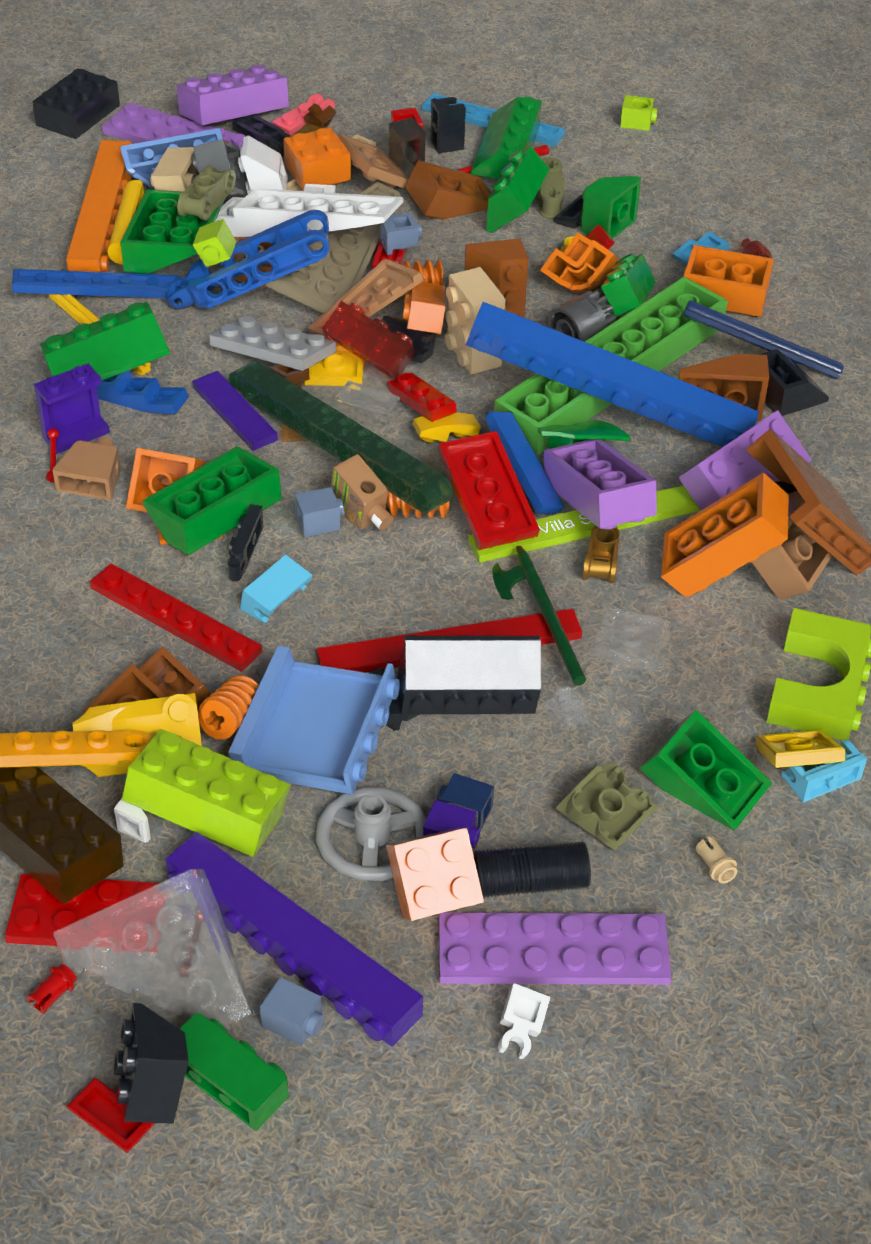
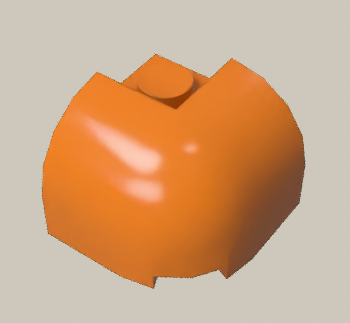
M578 232L564 252L555 248L540 271L565 290L583 294L587 291L593 292L603 284L607 278L606 275L612 272V268L617 265L619 259L596 241H591Z

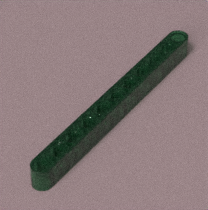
M254 361L229 374L230 384L242 393L240 395L246 401L342 462L358 454L390 493L424 514L429 513L453 499V487L444 475L261 363Z

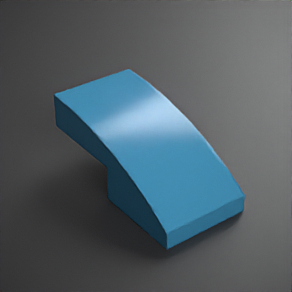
M708 231L698 241L690 238L672 255L674 259L687 266L693 245L729 251V242Z

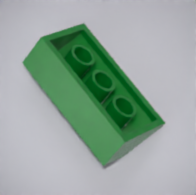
M516 97L491 115L471 169L472 175L500 179L502 176L500 172L508 165V158L518 149L523 151L529 146L533 147L540 126L542 100H536L531 97Z
M148 301L131 304L124 311L116 314H106L99 321L78 325L71 332L50 336L45 342L40 343L52 376L89 363L101 377L102 381L171 354Z
M236 446L145 498L143 505L167 543L189 556L237 527L240 517L246 515L250 504L262 506V510H265L280 501L282 496L279 469Z

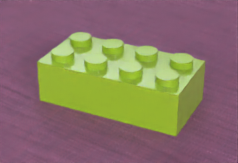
M160 729L128 767L122 801L191 831L198 832L205 837L251 857H255L283 814L291 784L273 775L249 767L240 761L214 752L207 747L181 738L174 733Z

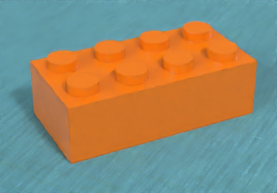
M763 472L665 532L661 577L683 596L690 597L697 592L705 590L717 580L729 576L741 566L755 561L760 555L772 548L779 547L784 541L788 540L789 495Z

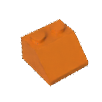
M137 448L126 509L147 512L143 505L145 498L205 465L206 461Z

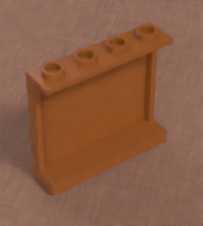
M771 429L746 448V451L780 481L796 487L806 503L793 512L790 517L800 529L855 575L861 574L871 566V539L829 480Z

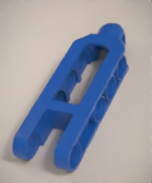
M309 210L237 242L231 258L218 263L223 268L215 273H211L209 267H206L201 259L197 260L190 267L186 276L175 280L169 287L165 295L167 303L173 309H184L193 304L199 308L209 309L323 259L329 252V238L327 235L329 232V220L327 215L320 210ZM311 220H319L323 227L320 230H310L307 224ZM318 241L323 243L322 248L319 250H312L308 247ZM261 242L272 244L271 247L263 252L258 249V245ZM237 253H244L248 256L238 263L233 259V256ZM268 263L273 266L269 272L258 270L259 267ZM243 274L248 278L244 283H237L233 280ZM218 285L223 289L219 294L210 293ZM181 286V288L176 291V287Z

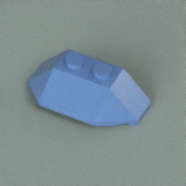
M220 128L124 145L120 146V151L126 172L135 179L141 180L143 185L150 190H155L151 185V174L156 169L159 160L167 148L193 147L221 140L223 137Z

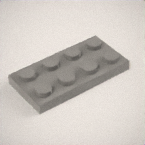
M251 316L240 317L238 321L225 325L210 335V346L302 371L336 352V341L326 339L323 335L306 334L297 328L287 329L278 326L274 322L264 323L255 320Z

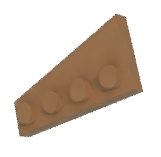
M384 259L308 327L310 334H320L326 339L336 340L422 283L424 279L421 272Z

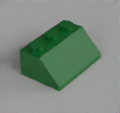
M531 146L523 151L518 149L510 155L508 165L500 172L501 178L492 186L494 190L488 199L486 231L489 233H493L528 211L550 170Z

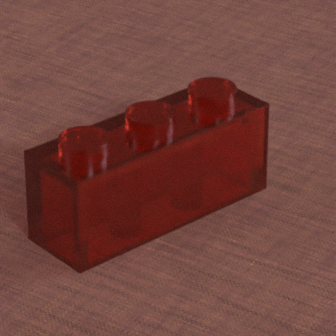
M341 300L322 328L326 337L336 341V344L390 378L396 379L402 374L415 355V350L411 344L412 340L401 332L394 334L388 330L389 326L377 317H374L373 320L364 315L365 311L357 304L351 302L348 305Z

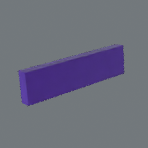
M218 371L192 381L193 389L252 451L278 441V433Z

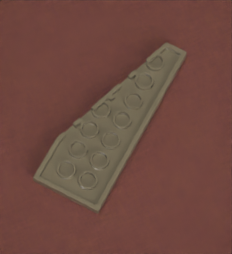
M376 182L360 194L399 197L400 192ZM380 223L329 231L327 234L329 238V252L326 257L267 283L266 286L303 305L325 313L361 280L380 239ZM318 241L308 247L312 250H319L322 248L323 243Z

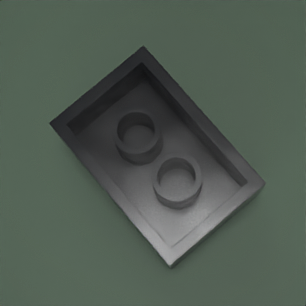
M79 68L32 101L36 126L73 139L80 137L120 106L117 81Z

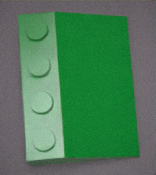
M147 189L120 242L124 271L137 274L152 273L198 254L193 243L199 227L216 221L224 200L206 221L201 220L199 216L188 214L185 217L178 214L177 204L182 193L181 191Z

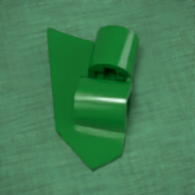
M591 420L567 426L555 424L538 428L540 435L547 436L550 449L590 439H601L604 442L606 439L630 441V435L613 424L600 420Z

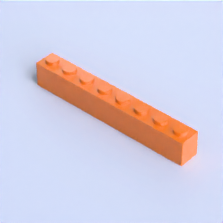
M101 140L66 258L68 271H109L108 246L126 183L133 180V177L126 172L120 146L130 145L132 141Z

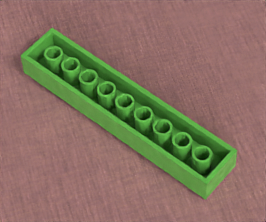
M683 277L585 342L660 372L718 332L714 328L685 317L683 314L687 303L694 301L726 315L728 300ZM534 374L496 399L494 411L511 412L535 455H539L549 446L547 436L540 435L538 428L555 424L567 426L587 422L612 403L542 375Z

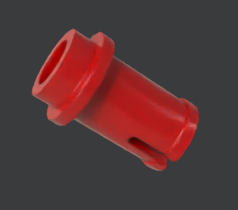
M64 964L50 968V975L26 996L29 1003L36 1002L33 1007L42 1014H45L47 1009L67 990L71 992L74 989L77 977Z

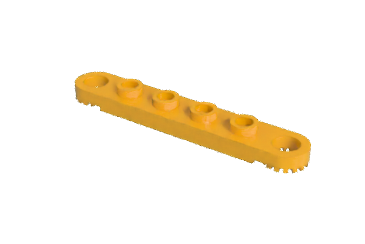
M138 730L0 733V767L117 764V761H129V763H132L152 740V737L148 733ZM134 743H136V746H139V744H140V747H139V748H131V747H130V744H131L132 746H134Z

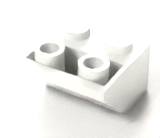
M250 136L244 137L243 145L239 148L241 157H238V163L241 172H246L248 181H245L247 193L249 194L255 188L287 190L288 177L281 154Z

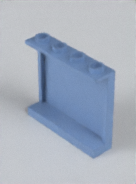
M277 646L228 751L230 758L290 784L354 795L358 782H362L365 778L369 755L374 754L377 749L380 728L388 722L389 706L392 699H397L399 694L400 681L396 679L393 664L388 663L383 676L295 662L289 647Z

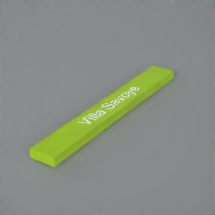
M682 485L656 491L657 515L646 517L641 522L618 524L616 527L618 530L701 510L685 486ZM578 510L536 519L540 528L538 537L479 550L474 536L471 534L468 535V543L478 563L515 555L517 554V546H522L528 552L591 537V531L596 525Z

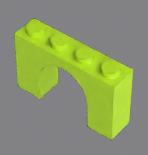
M793 608L784 651L825 661L840 672L843 680L830 686H812L776 678L766 723L801 731L822 730L831 738L849 740L851 730L858 731L862 711L856 710V706L863 707L867 687L861 686V681L868 682L871 663L865 662L866 658L871 659V625Z

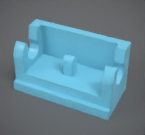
M285 555L243 590L240 609L259 621L266 623L269 620L267 616L272 615L274 610L298 589L303 591L307 588L305 583L308 584L312 580V574Z
M845 739L839 742L846 751L844 762L790 766L789 769L782 771V777L801 801L806 802L861 779L867 757L863 753L861 754L849 740Z

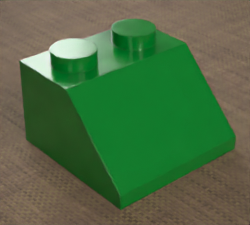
M638 176L602 177L588 185L582 195L584 201L583 212L580 218L582 222L581 232L588 235L599 224L613 239L637 220L641 178Z

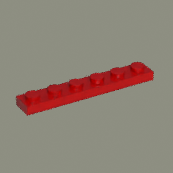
M112 563L90 581L92 590L240 672L262 653L261 644Z

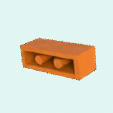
M422 282L405 293L403 319L408 320L407 329L441 334L446 307L445 286Z

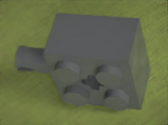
M221 139L193 146L195 154L192 156V160L199 174L207 165L213 166L216 170H234L236 175L233 191L225 198L224 203L232 197L245 198L248 195L245 185V174L241 172L238 163V157H241L238 145Z

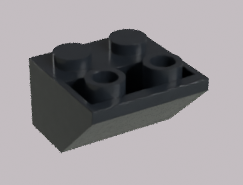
M775 349L758 354L767 355L769 382L765 402L774 412L778 410L784 416L828 402L829 396L797 363L780 350Z
M133 1003L130 1019H123L121 1044H124L123 1051L117 1050L115 1053L114 1075H120L121 1077L117 1082L116 1103L123 1104L124 1122L173 1124L189 1062L185 1032L142 1003Z

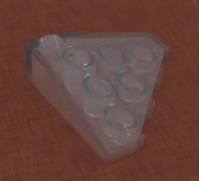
M190 869L53 932L65 965L72 971L83 974L86 970L105 978L103 984L127 994H133L134 991L154 998L152 1004L173 1013L182 1015L185 1011L194 1015L198 1011L209 1020L211 1018L216 1019L224 1027L254 1014L218 903L204 869Z

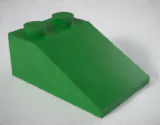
M697 710L680 721L639 768L661 790L733 831L737 829L772 785V782Z

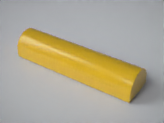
M141 180L129 181L124 187L107 250L109 258L117 264L123 265L120 242L145 194Z

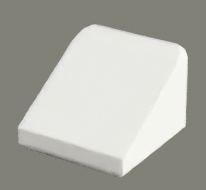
M121 799L114 808L118 831L142 842H148L151 836L147 816L141 808Z

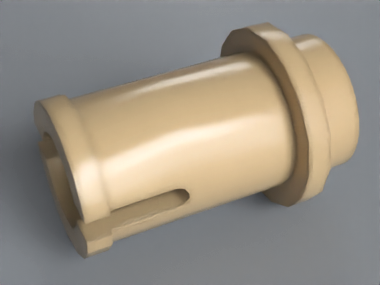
M707 837V841L711 845L710 847L702 839L696 846V852L709 867L711 878L715 881L718 880L719 883H727L734 879L738 872L737 863L734 858L726 855L715 837Z

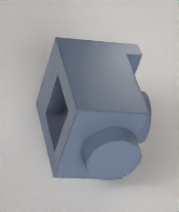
M412 213L392 215L384 223H380V241L387 255L393 254L394 249L418 246L419 239L422 238L421 225L419 222L416 223Z

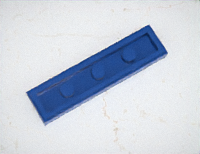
M490 411L485 417V421L492 432L497 431L518 481L537 514H556L561 512L564 505L514 415L511 412Z

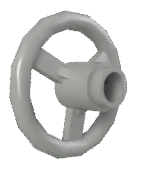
M362 787L356 789L354 795L343 793L325 807L316 824V844L324 861L338 873L360 881H385L393 878L390 864L377 866L379 847L389 841L392 831L415 826L416 838L423 836V827L427 818L422 808L403 793L385 787ZM388 803L398 806L404 812L391 815V808ZM357 804L354 812L346 809L349 806ZM334 821L355 829L356 840L364 846L362 866L347 861L335 851L330 841V827Z

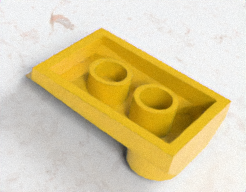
M195 693L89 707L84 715L72 722L73 732L138 730L148 733L153 738L160 729H163L202 746ZM134 743V746L130 744V747L139 748L140 744L139 746H136V743ZM117 761V764L81 766L92 771L97 777L127 774L128 767L132 763H129V761Z

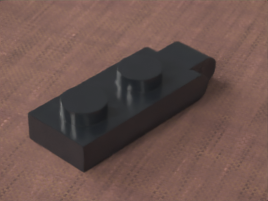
M250 504L246 515L240 517L237 536L231 538L228 571L229 579L232 581H239L242 578L264 527L262 506Z

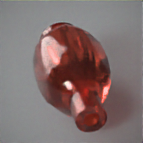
M749 238L742 241V253L772 258L771 252L760 241H751Z

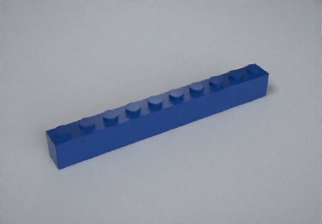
M482 302L466 342L467 346L720 447H724L755 426L759 411L486 302Z

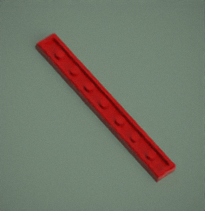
M574 609L555 611L568 640L582 639V629ZM541 613L317 648V657L320 666L366 673L379 667L385 670L388 663L393 664L394 668H398L404 636H540L541 645L555 643Z

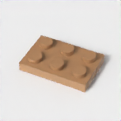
M341 133L338 134L339 139L350 152V159L353 160L352 165L362 170V175L373 182H376L377 179L381 180L386 186L396 189L397 186L406 189L405 185L409 178L379 147Z

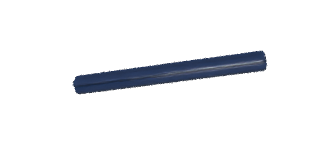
M689 301L684 309L683 315L687 318L766 351L778 349L795 363L831 378L838 379L843 372L844 365L838 361L694 301Z

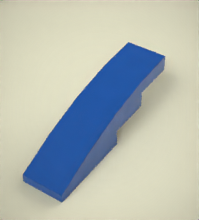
M130 370L105 379L101 385L96 386L98 399L149 413L176 414L189 398L185 387H160L157 378H133Z

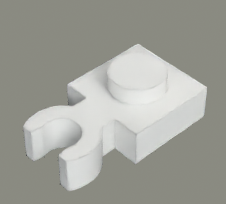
M515 983L510 987L499 1023L510 1027V1029L502 1036L498 1043L499 1052L503 1053L507 1049L509 1041H515L520 1046L518 1058L524 1059L531 1049V1040L528 1035L537 1037L540 1034L550 1001L549 996Z

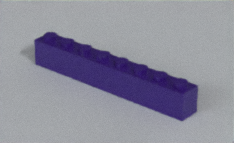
M196 832L165 859L168 874L167 881L176 892L183 893L185 891L193 897L195 904L200 910L205 913L213 912L217 915L229 932L233 934L241 933L248 939L249 944L257 953L261 955L269 954L276 960L277 965L285 974L289 976L297 975L304 981L309 991L319 996L323 995L333 1002L335 1009L342 1017L346 1019L353 1017L361 1023L367 1035L378 1042L383 1040L393 1047L423 1016V996L200 833Z

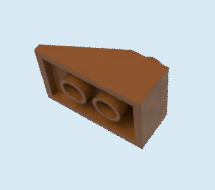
M418 160L405 185V188L411 195V199L417 203L421 213L429 219L439 218L445 220L488 210V199L492 193L480 176Z
M734 354L679 370V380L759 411L757 421L762 420L769 382L767 355Z

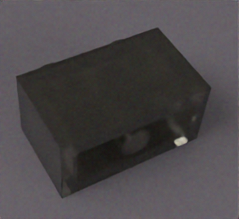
M413 118L389 123V158L408 178L418 160L425 162L426 132Z

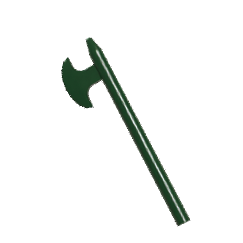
M517 546V560L520 565L508 571L501 570L498 563L492 568L496 589L502 599H514L511 592L512 587L526 578L574 685L580 686L586 682L584 672L529 554L522 546Z

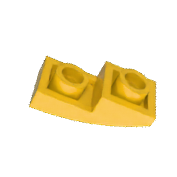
M458 412L433 422L421 416L415 418L412 423L419 437L430 443H434L436 440L447 442L450 432L461 438H465L467 435L476 436L479 435L481 429L473 414Z

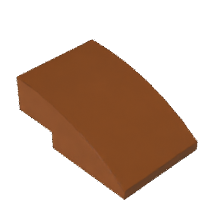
M162 646L139 669L134 664L129 666L83 712L85 714L89 707L193 693L196 696L198 711L202 702L211 693L198 678Z

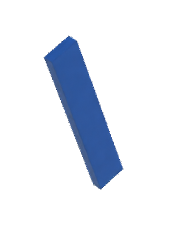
M13 269L12 293L165 298L169 287L175 280L180 279V276Z

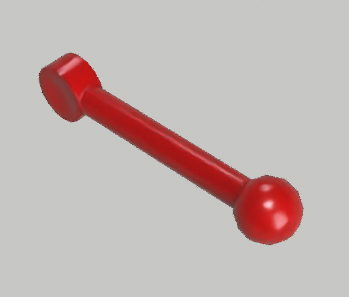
M51 428L47 432L50 438V471L46 474V478L50 482H55L53 468L56 466V439L59 437V431L56 428Z

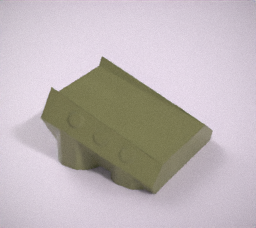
M606 763L602 766L597 765L555 809L610 848L616 850L649 817L657 806L652 803L651 797L643 789L630 788L625 784V772L617 764Z

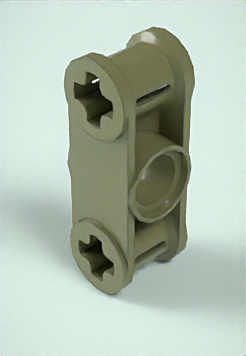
M548 157L542 159L550 170L537 192V200H539L540 215L543 218L552 220L562 211L564 178L561 161Z
M205 166L190 186L180 194L177 204L178 214L185 217L188 214L199 216L201 220L207 221L227 195L233 191L236 181L234 170L227 169L222 171L214 169L213 166Z

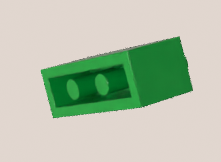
M631 253L619 259V264L615 265L612 268L613 271L606 275L607 279L601 286L609 304L613 306L615 316L641 306L656 284L643 254L634 257Z
M197 1011L179 1028L185 1032L189 1060L185 1077L254 1131H257L289 1098L288 1081L285 1072L277 1064L272 1062L268 1064L258 1057L253 1047L243 1040L238 1042L230 1036L225 1027L216 1019L211 1018L209 1020Z

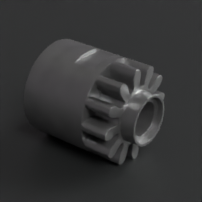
M597 290L594 292L587 291L552 310L548 316V328L585 342L611 325L616 320V316L613 312V306L609 304L606 296L599 298Z

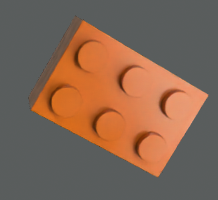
M693 245L684 277L728 300L726 311L762 317L770 286L774 259Z

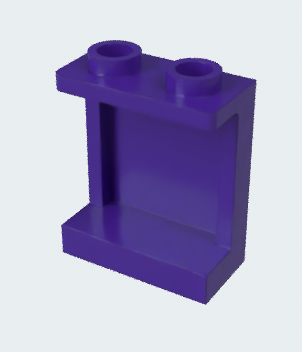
M89 363L34 384L42 436L49 446L48 430L56 428L59 431V437L56 439V454L70 449L76 441L88 442L110 433L109 425L100 415L96 386L102 384V379Z

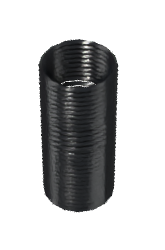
M583 841L552 845L545 844L541 846L531 845L530 847L524 846V848L520 846L519 848L515 847V849L513 847L510 849L508 847H505V849L498 848L497 850L495 848L494 850L487 849L486 851L483 849V851L476 850L474 852L475 866L484 898H489V896L496 897L497 895L499 897L500 895L507 896L508 894L515 896L516 893L519 895L525 892L533 894L534 892L540 893L541 891L544 893V891L551 892L552 890L555 892V890L562 891L563 889L565 891L566 889L573 890L575 888L577 890V888L584 889L585 887L588 889L590 886V858L587 845Z

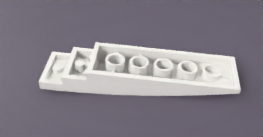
M255 188L245 198L232 197L221 207L216 221L224 219L234 237H251L302 213L315 209L327 215L329 231L344 230L384 223L403 203V197ZM311 220L307 226L310 230H320L323 224L319 220Z

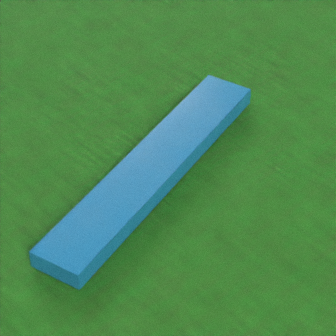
M432 93L422 104V110L431 113V99L448 97ZM458 99L456 103L464 104L466 107L465 122L485 128L488 126L491 115L497 111ZM540 122L535 142L556 147L565 136V129Z

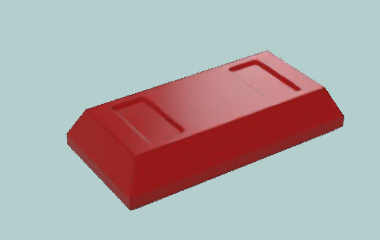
M96 1077L67 1105V1109L126 1153L156 1124L124 1122L123 1104L116 1103V1092Z

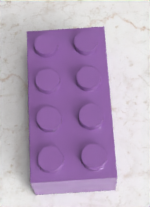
M253 65L251 69L245 71L242 69H232L229 71V74L225 75L213 73L207 75L205 79L188 78L185 80V83L176 84L179 114L201 125L289 107L287 77L278 74L276 70L265 68L264 65Z
M778 410L678 477L700 510L713 504L763 472L774 482L780 481L746 451V448L769 429L774 431L808 463L812 461Z
M590 439L544 450V471L556 493L598 528L613 529L618 524L641 522L646 517L657 515L656 480L601 439Z

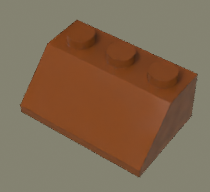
M521 238L465 244L464 271L481 267L505 297V310L525 318L528 255Z

